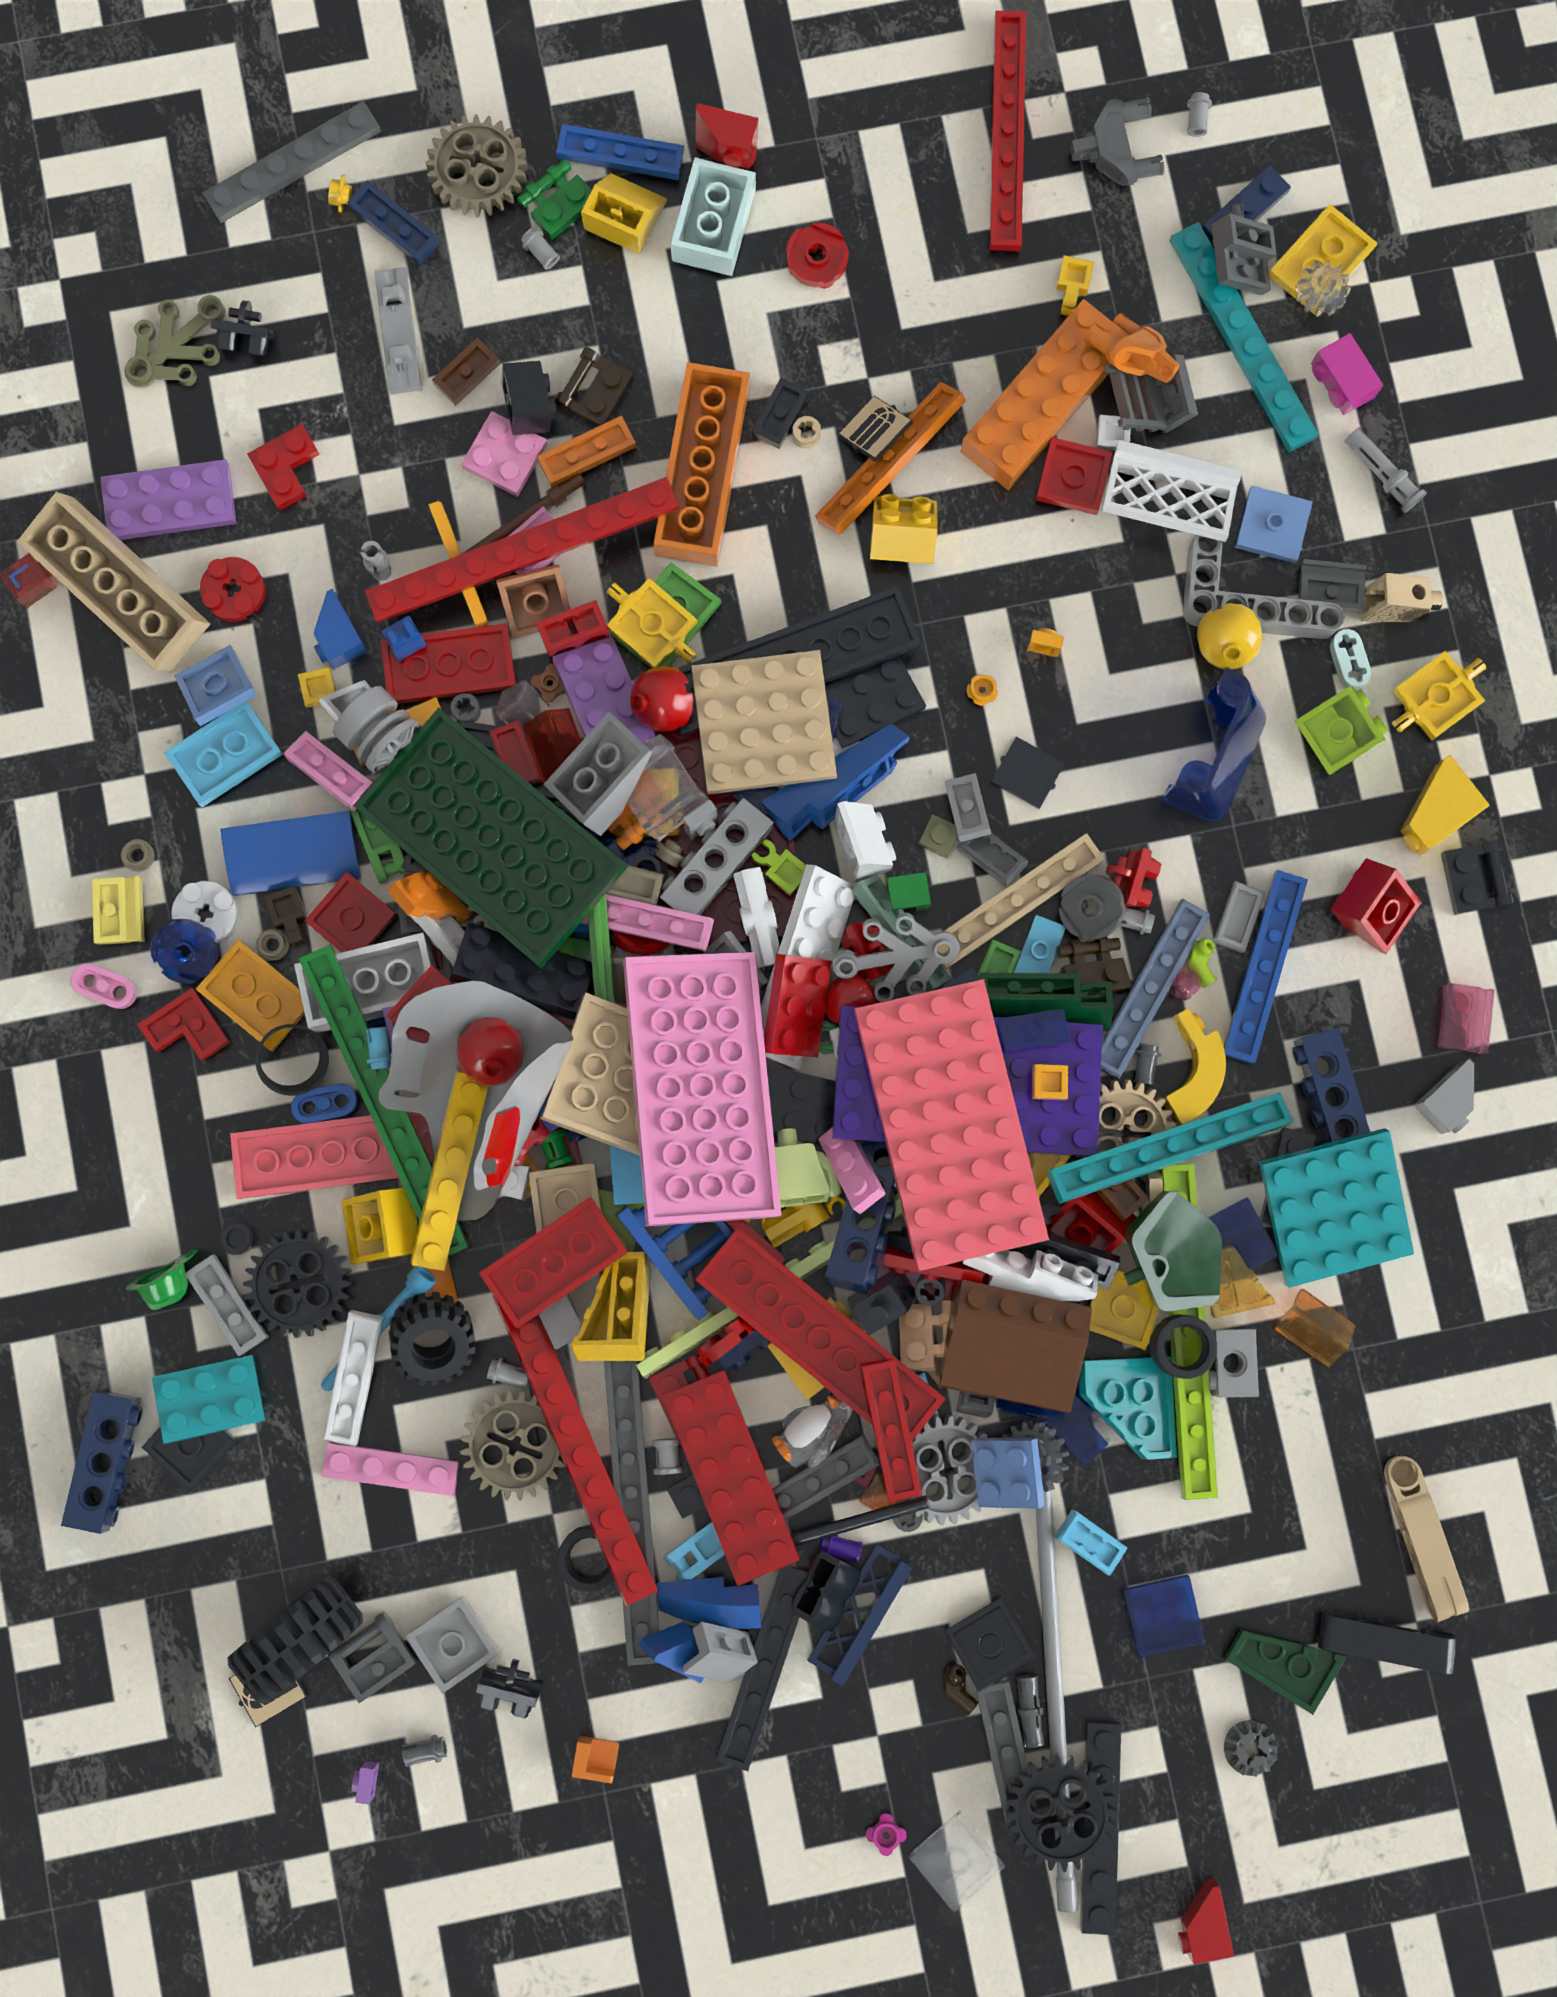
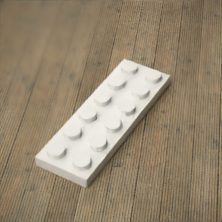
M806 864L778 954L832 960V969L833 958L838 951L855 897L852 891L855 886L816 865ZM774 967L761 1004L764 1036ZM765 1053L766 1059L794 1070H800L804 1058L803 1056Z

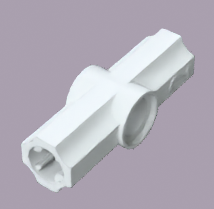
M750 868L733 873L741 908H739L745 934L749 936L751 951L755 952L756 965L759 969L774 966L776 953L778 954L780 948L776 933L778 926L772 902L768 900L761 868Z

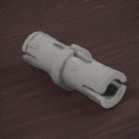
M365 542L361 547L363 551L361 556L363 557L365 568L376 580L383 581L388 579L391 575L388 555L377 542Z

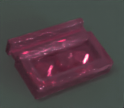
M1453 983L1444 984L1438 1048L1488 1054L1495 989H1483Z

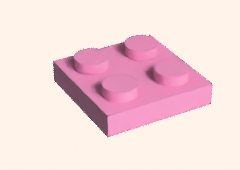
M491 411L461 466L464 470L518 497L538 462L537 456L544 452L548 442L547 439L535 433L512 435L509 420Z

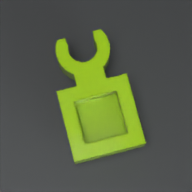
M765 839L762 845L769 850V855L763 858L754 852L752 859L760 866L770 867L765 876L791 896L800 886L806 865L787 849L779 856L776 853L774 844Z

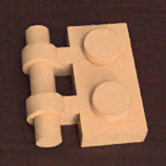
M943 1301L941 1303L942 1314L933 1315V1306L920 1303L912 1304L909 1311L899 1317L901 1362L913 1372L936 1371L935 1358L943 1357L951 1301ZM943 1328V1343L935 1344L934 1329Z

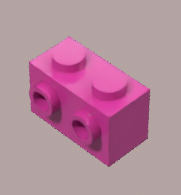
M1351 333L1319 350L1311 362L1315 378L1324 384L1328 390L1330 402L1335 408H1339L1343 415L1374 399L1384 386Z

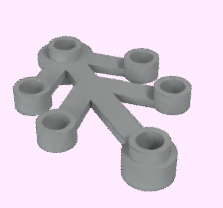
M901 913L895 919L897 931L903 935L912 934L924 943L911 946L883 928L879 920L868 919L863 924L865 938L870 941L878 940L892 950L857 956L850 950H841L833 958V970L837 976L846 979L855 976L858 970L894 964L885 978L874 986L876 999L880 1002H886L893 998L894 987L913 961L927 958L917 974L911 975L906 981L907 991L910 995L925 993L926 982L939 964H948L958 956L960 946L957 938L945 931L934 934L917 923L911 914ZM908 919L911 921V925L908 928H902L899 926L900 921ZM871 925H876L879 930L876 934H869L867 928ZM942 944L949 946V950L946 953H939L937 948ZM844 962H849L852 964V968L848 971H843L840 965ZM920 981L922 986L920 989L914 990L910 987L911 983ZM881 987H887L890 989V992L887 995H880L878 990Z

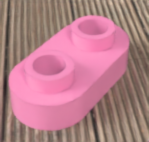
M82 964L72 973L71 985L78 994L116 1009L128 1008L136 1000L137 988L133 981L124 976L93 964ZM90 976H94L96 979L95 984L88 987L86 984L87 979ZM123 987L126 991L125 996L118 999L116 992L119 988Z

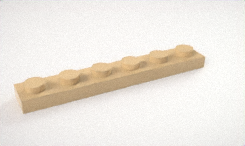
M1087 833L946 929L945 932H949L957 938L960 950L955 960L948 964H942L947 970L1063 890L1072 880L1085 875L1101 864L1105 858ZM942 944L937 948L939 953H946L949 950V946L946 944Z

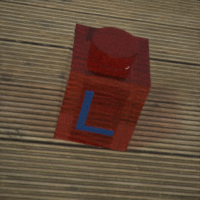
M30 553L0 573V579L13 597L25 609L57 588L50 578L53 575Z

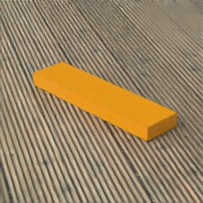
M437 501L429 504L449 559L461 555L442 503ZM475 587L462 591L476 627L488 626L487 624L489 623Z

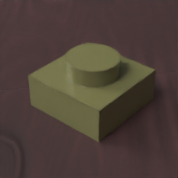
M932 814L918 845L948 858L958 836L956 825Z

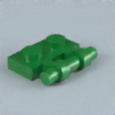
M565 159L556 166L554 164L549 166L545 170L546 174L535 183L530 182L524 187L525 191L516 198L523 208L534 202L537 208L531 212V218L551 240L582 216L581 211L592 191L578 174L569 181L564 178V175L572 170L570 164ZM554 184L559 190L546 199L542 193Z

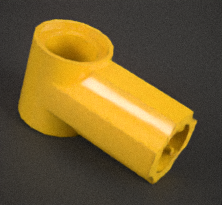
M822 1202L789 1206L781 1211V1216L766 1219L761 1227L775 1248L802 1231L806 1233L831 1217Z

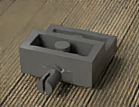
M1231 205L1229 208L1231 214L1211 224L1218 282L1225 286L1263 295L1271 291L1267 261L1277 256L1273 226L1244 218L1243 205Z

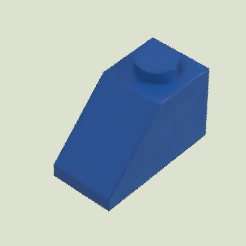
M333 588L328 590L313 633L318 644L313 647L321 662L325 663L328 661L335 670L368 651Z
M683 1621L642 1638L638 1643V1646L655 1662L699 1683L703 1681V1677L685 1674L683 1666L699 1654L693 1626Z

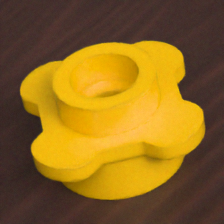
M341 175L340 180H331L328 195L329 205L338 206V212L342 213L344 204L348 205L347 202L351 199L352 186L346 183V175Z

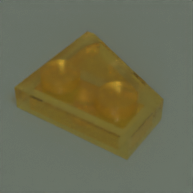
M1230 1245L1222 1247L1220 1296L1215 1304L1209 1306L1211 1316L1220 1318L1276 1304L1273 1296L1258 1281L1259 1278L1246 1266L1237 1250Z

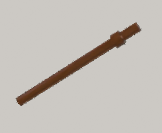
M578 473L559 487L557 485L546 491V496L463 553L508 537L541 507H544L546 511L553 506L557 508L567 501V496L586 484L583 477Z

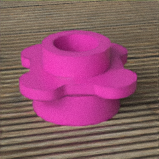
M884 1813L880 1816L879 1822L874 1827H869L866 1830V1838L869 1842H874L881 1855L889 1856L899 1845V1842L905 1841L906 1831L893 1822L891 1814ZM888 1832L889 1837H883V1833Z

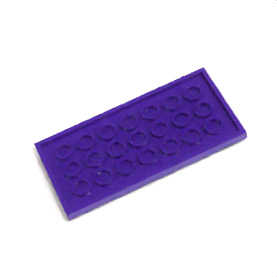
M841 1006L832 1139L886 1143L854 1014V1009L859 1007ZM993 1017L1027 1153L1080 1157L1098 1154L1103 1025ZM1033 1065L1068 1066V1099H1032Z

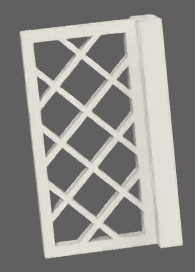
M1118 440L1111 461L1102 511L1226 542L1242 470ZM1117 472L1133 475L1134 479L1124 482ZM1148 480L1164 483L1165 486L1155 490ZM1140 484L1147 492V495L1137 498L1130 488ZM1179 488L1193 490L1196 494L1186 498ZM1171 492L1178 502L1168 506L1162 499V495ZM1123 493L1130 503L1122 505L1111 502L1113 496ZM1210 495L1225 498L1227 502L1217 506ZM1153 500L1160 511L1156 513L1147 511L1143 504ZM1202 500L1210 510L1199 514L1192 504ZM1184 508L1191 516V519H1179L1174 512ZM1215 516L1222 524V529L1210 527L1205 520Z

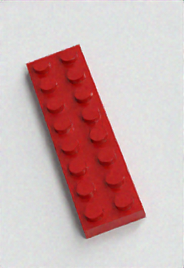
M739 1228L734 1231L695 1279L872 1426L861 1369L863 1365L895 1360L911 1442L946 1399Z

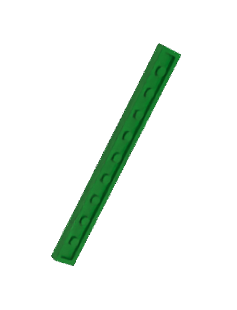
M330 944L298 959L420 1221L433 1165L407 1111L387 1109L378 1099L379 1089L386 1082L389 1069L371 1070V1065L367 1064V1060L370 1057L365 1030L370 1028ZM399 1091L394 1092L395 1095L401 1096ZM456 1220L448 1256L469 1246L458 1220Z

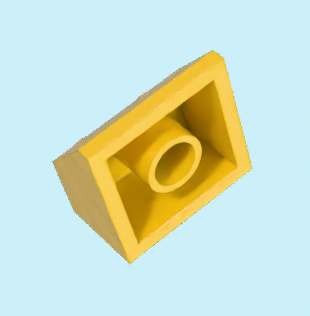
M404 1188L380 1190L341 1200L351 1265L412 1255L418 1223L415 1210Z

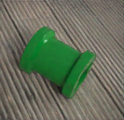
M564 1129L549 1133L547 1138L541 1143L547 1160L546 1170L558 1168L574 1161L573 1156H570L563 1138L566 1135Z

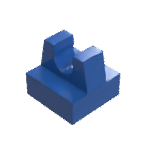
M410 616L381 631L398 661L427 646Z

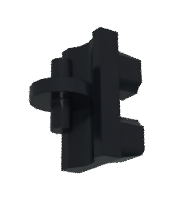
M243 300L240 303L239 309L229 308L228 316L238 318V323L217 319L211 320V329L217 330V348L236 351L238 334L248 335L246 353L265 356L269 339L275 340L276 330L250 325L251 321L261 322L262 319L261 312L252 311L250 301Z
M515 1658L512 1659L510 1667L497 1665L496 1670L484 1667L476 1689V1693L480 1694V1707L489 1710L497 1709L500 1699L513 1702L510 1713L517 1717L527 1718L532 1707L536 1706L543 1681L529 1678L530 1672L518 1670L520 1660Z

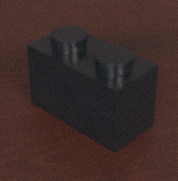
M541 361L503 363L501 385L512 435L550 432L551 419L556 418V406L554 399H549L548 397L550 379L548 373H543Z

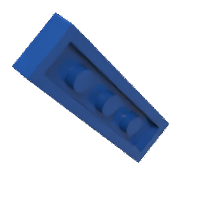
M562 124L556 155L557 159L561 160L565 159L572 162L679 180L684 157V145Z

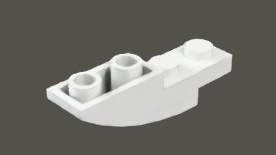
M1009 1250L963 1260V1264L989 1274V1286L1059 1301L1095 1299L1097 1295L1098 1274L1093 1273L1086 1267L1073 1265L1061 1260V1258L1054 1254H1046L1039 1250L1035 1252L1032 1260L1019 1252Z

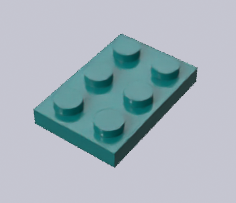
M253 1355L152 1377L163 1444L266 1421Z

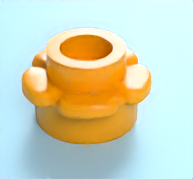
M976 675L971 679V684L967 686V695L973 699L975 704L984 706L987 702H993L997 698V683L988 675ZM983 687L985 692L981 693L979 689Z

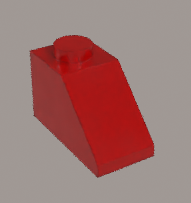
M1213 1877L1207 1878L1181 1918L1183 1932H1178L1182 1954H1187L1193 1964L1234 1957L1220 1886Z

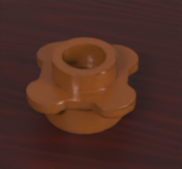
M553 664L547 665L543 673L534 675L531 678L532 687L539 690L545 702H552L562 691L565 692ZM552 681L553 685L548 686L547 682Z

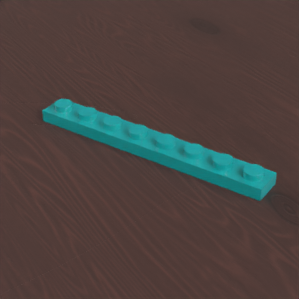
M1199 222L1171 235L1169 242L1288 453L1315 440L1319 435L1239 292L1236 288L1219 284L1216 272L1215 250Z
M1279 1092L1050 1169L1046 1174L1058 1203L1061 1204L1286 1127L1293 1122V1119Z

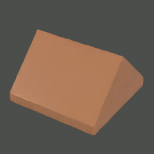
M559 564L496 580L513 638L539 632L536 622L571 609Z

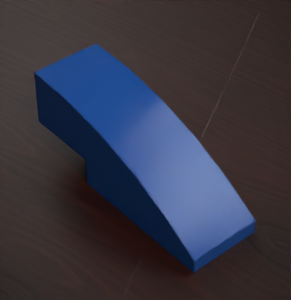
M724 1577L657 1583L659 1610L666 1614L696 1624L705 1622L734 1629L761 1628L758 1584L725 1587Z

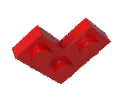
M303 424L247 453L279 511L307 496L292 469L320 454Z
M194 988L189 989L137 1024L156 1052H160L182 1036H185L200 1060L204 1061L231 1043Z

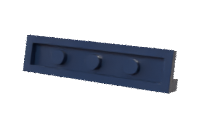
M876 1543L861 1568V1576L855 1592L845 1604L843 1616L856 1615L858 1623L856 1631L853 1634L840 1637L838 1626H836L835 1633L837 1638L829 1639L833 1630L831 1632L824 1630L807 1661L829 1674L831 1680L843 1687L913 1569L911 1564ZM880 1553L894 1562L895 1565L889 1575L875 1578L872 1565ZM869 1571L871 1579L863 1581ZM885 1581L878 1592L876 1583ZM872 1584L875 1593V1599L872 1604L857 1607L855 1593L858 1588ZM852 1600L854 1609L846 1610ZM867 1611L863 1619L860 1620L859 1612ZM850 1640L843 1651L842 1642ZM838 1643L841 1656L834 1668L817 1658L824 1646Z

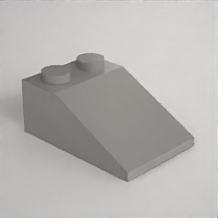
M608 712L543 785L583 825L601 836L623 812L652 752L611 712Z

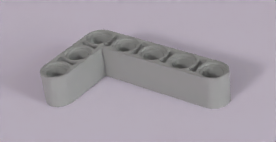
M1195 535L1189 545L1183 616L1190 625L1198 626L1206 614L1198 613L1193 607L1194 603H1202L1206 607L1207 612L1211 609L1212 612L1221 609L1223 604H1242L1254 611L1257 619L1260 621L1262 633L1328 639L1344 623V611L1339 605L1332 602L1219 591L1222 541ZM1198 543H1208L1211 546L1212 551H1203L1202 549H1200ZM1196 573H1205L1209 577L1210 582L1204 583L1199 581ZM1257 609L1267 611L1270 615V620L1261 619L1257 614ZM1288 613H1297L1301 618V623L1291 621ZM1320 616H1328L1332 620L1333 626H1325Z

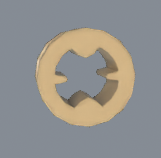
M810 416L798 418L793 425L792 433L795 444L804 449L816 446L821 436L819 422ZM806 426L811 427L813 437L810 438L809 435L807 438L801 437L800 428L803 427L806 430Z

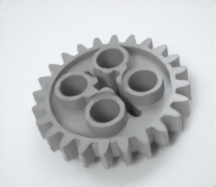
M949 1414L945 1415L942 1423L938 1416L933 1415L932 1425L926 1423L914 1438L912 1446L922 1491L921 1496L926 1495L925 1489L931 1482H937L938 1490L933 1496L927 1497L929 1509L912 1514L919 1517L924 1512V1520L928 1523L936 1516V1521L940 1525H944L948 1516L950 1522L955 1525L958 1522V1514L969 1520L970 1508L981 1512V1508L978 1507L971 1440L987 1438L988 1435L982 1431L975 1434L978 1428L976 1424L971 1422L966 1427V1419L960 1416L954 1424L953 1416ZM940 1440L943 1441L942 1454L938 1448V1442ZM958 1442H963V1453L958 1457H953V1446ZM931 1448V1460L926 1464H921V1453L925 1449ZM944 1462L950 1465V1468L945 1470V1476L939 1473L945 1467ZM968 1475V1486L963 1490H958V1480L962 1476ZM947 1485H948L949 1488L951 1489V1494H952L951 1498H949V1499L947 1498V1494H948ZM920 1496L907 1498V1499H904L903 1501L910 1500V1499H913V1498H917V1497H920Z

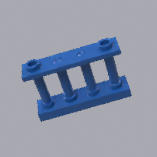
M624 1206L615 1213L694 1318L699 1321L709 1312L704 1305L708 1303L707 1298L712 1293L703 1286L699 1289L696 1286L691 1290L684 1279L688 1276V1271L723 1245L732 1235V1232L723 1221L713 1222L719 1231L680 1262L676 1260L671 1264L663 1254L668 1250L667 1246L696 1223L674 1224L661 1235L655 1234L653 1237H650L643 1228L646 1225L644 1206L639 1210L635 1208L632 1211L627 1206Z

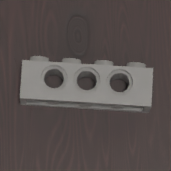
M744 798L738 805L733 802L722 815L725 819L717 829L714 827L704 835L701 840L704 844L697 853L690 852L680 865L683 870L676 879L671 876L660 889V892L663 893L660 896L661 903L670 909L702 915L733 878V873L738 872L773 830L774 822ZM732 829H739L745 836L742 841L732 843L726 838V834ZM710 854L721 855L724 859L723 864L717 868L709 867L705 860ZM691 878H697L702 881L703 887L700 891L691 893L685 889V883Z

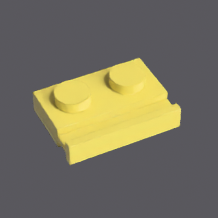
M134 876L128 878L92 879L94 943L104 945L136 941L145 942L142 878Z

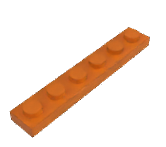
M940 382L908 416L913 422L912 425L877 462L868 458L815 515L818 523L840 536L966 402L963 393Z

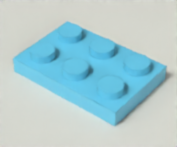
M247 701L222 714L164 752L201 807H204L283 755Z

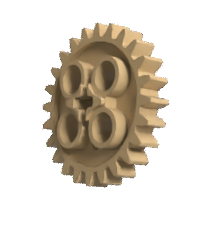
M1125 1079L1122 1088L1116 1080L1111 1081L1110 1090L1104 1084H1100L1099 1127L1113 1130H1123L1125 1127L1133 1132H1151V1135H1154L1177 1125L1173 1121L1166 1120L1173 1111L1169 1108L1161 1109L1166 1101L1165 1098L1159 1097L1153 1100L1156 1094L1155 1089L1150 1088L1144 1093V1084L1138 1082L1133 1089L1132 1082L1128 1079ZM1107 1107H1114L1115 1118L1109 1123H1103L1101 1118L1102 1111ZM1145 1109L1148 1116L1147 1121L1141 1126H1136L1134 1115L1137 1111ZM1098 1133V1146L1101 1141L1110 1139L1113 1149L1145 1137L1123 1135L1121 1138L1113 1133ZM1146 1174L1139 1177L1146 1182Z

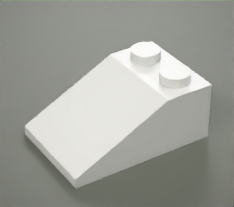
M846 801L838 803L834 824L854 882L856 883L876 874L880 875L891 871L893 867L892 861L896 860V855L891 842L885 843L881 832L886 830L881 813H875L871 804Z

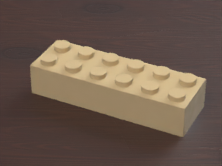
M55 492L17 541L155 670L172 672L210 625L201 614L74 497Z

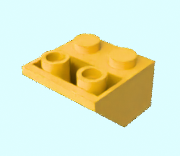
M610 173L594 185L581 211L583 227L589 232L640 254L667 202V198Z
M893 494L877 496L873 504L870 559L934 564L937 538V501L922 496L914 497L913 499L899 498Z

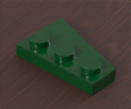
M1240 1629L1224 1656L1226 1661L1314 1715L1347 1658L1344 1654Z

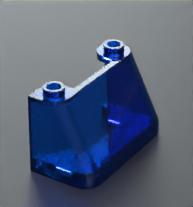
M1227 667L1210 687L1204 701L1211 704L1214 708L1215 718L1213 722L1227 728L1212 765L1198 760L1185 764L1174 784L1168 785L1161 800L1211 822L1218 821L1228 812L1267 719L1266 712L1248 679Z

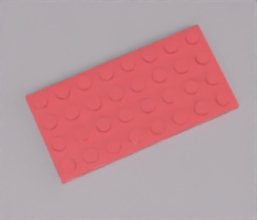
M984 979L855 1008L854 1014L917 1271L1049 1240Z

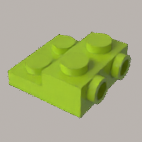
M1349 686L1295 721L1329 775L1387 741L1383 734L1388 732V729L1378 715L1374 718L1371 717L1366 709L1371 703L1361 688L1355 692L1354 688Z

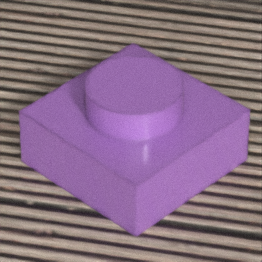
M365 1761L360 1767V1771L355 1770L352 1781V1791L357 1792L355 1803L370 1804L375 1797L379 1762Z

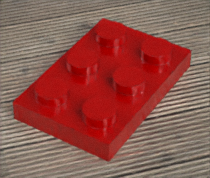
M776 953L764 1036L765 1053L818 1058L832 960Z

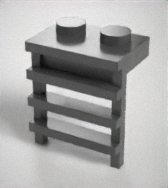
M1174 354L1171 356L1180 366L1174 378L1168 383H1164L1147 374L1138 376L1126 373L1111 364L1104 367L1105 373L1110 374L1120 419L1117 421L1119 427H1123V430L1136 428V431L1149 429L1150 432H1155L1159 429L1163 433H1168L1198 415L1184 355Z

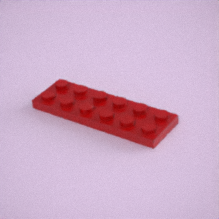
M725 1370L662 1395L737 1586L800 1561L799 1554Z

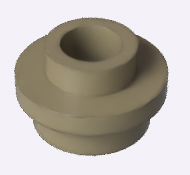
M141 839L129 841L121 852L123 864L135 872L147 870L153 864L155 858L152 846ZM138 851H143V859L140 861H135V853Z
M670 839L666 843L658 842L657 847L659 849L655 855L678 868L681 861L683 862L686 858L682 854L685 849Z
M278 929L263 931L256 942L258 953L268 961H278L284 958L290 947L287 935ZM272 940H278L279 947L275 951H270L268 948Z

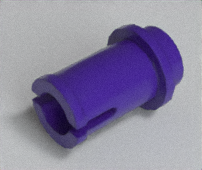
M831 1536L821 1539L818 1552L824 1551L834 1557L858 1563L863 1542Z

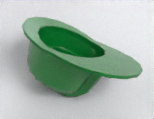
M192 1249L164 1267L136 1278L125 1289L128 1291L136 1290L142 1300L152 1310L176 1303L183 1297L188 1287L184 1263L198 1249Z

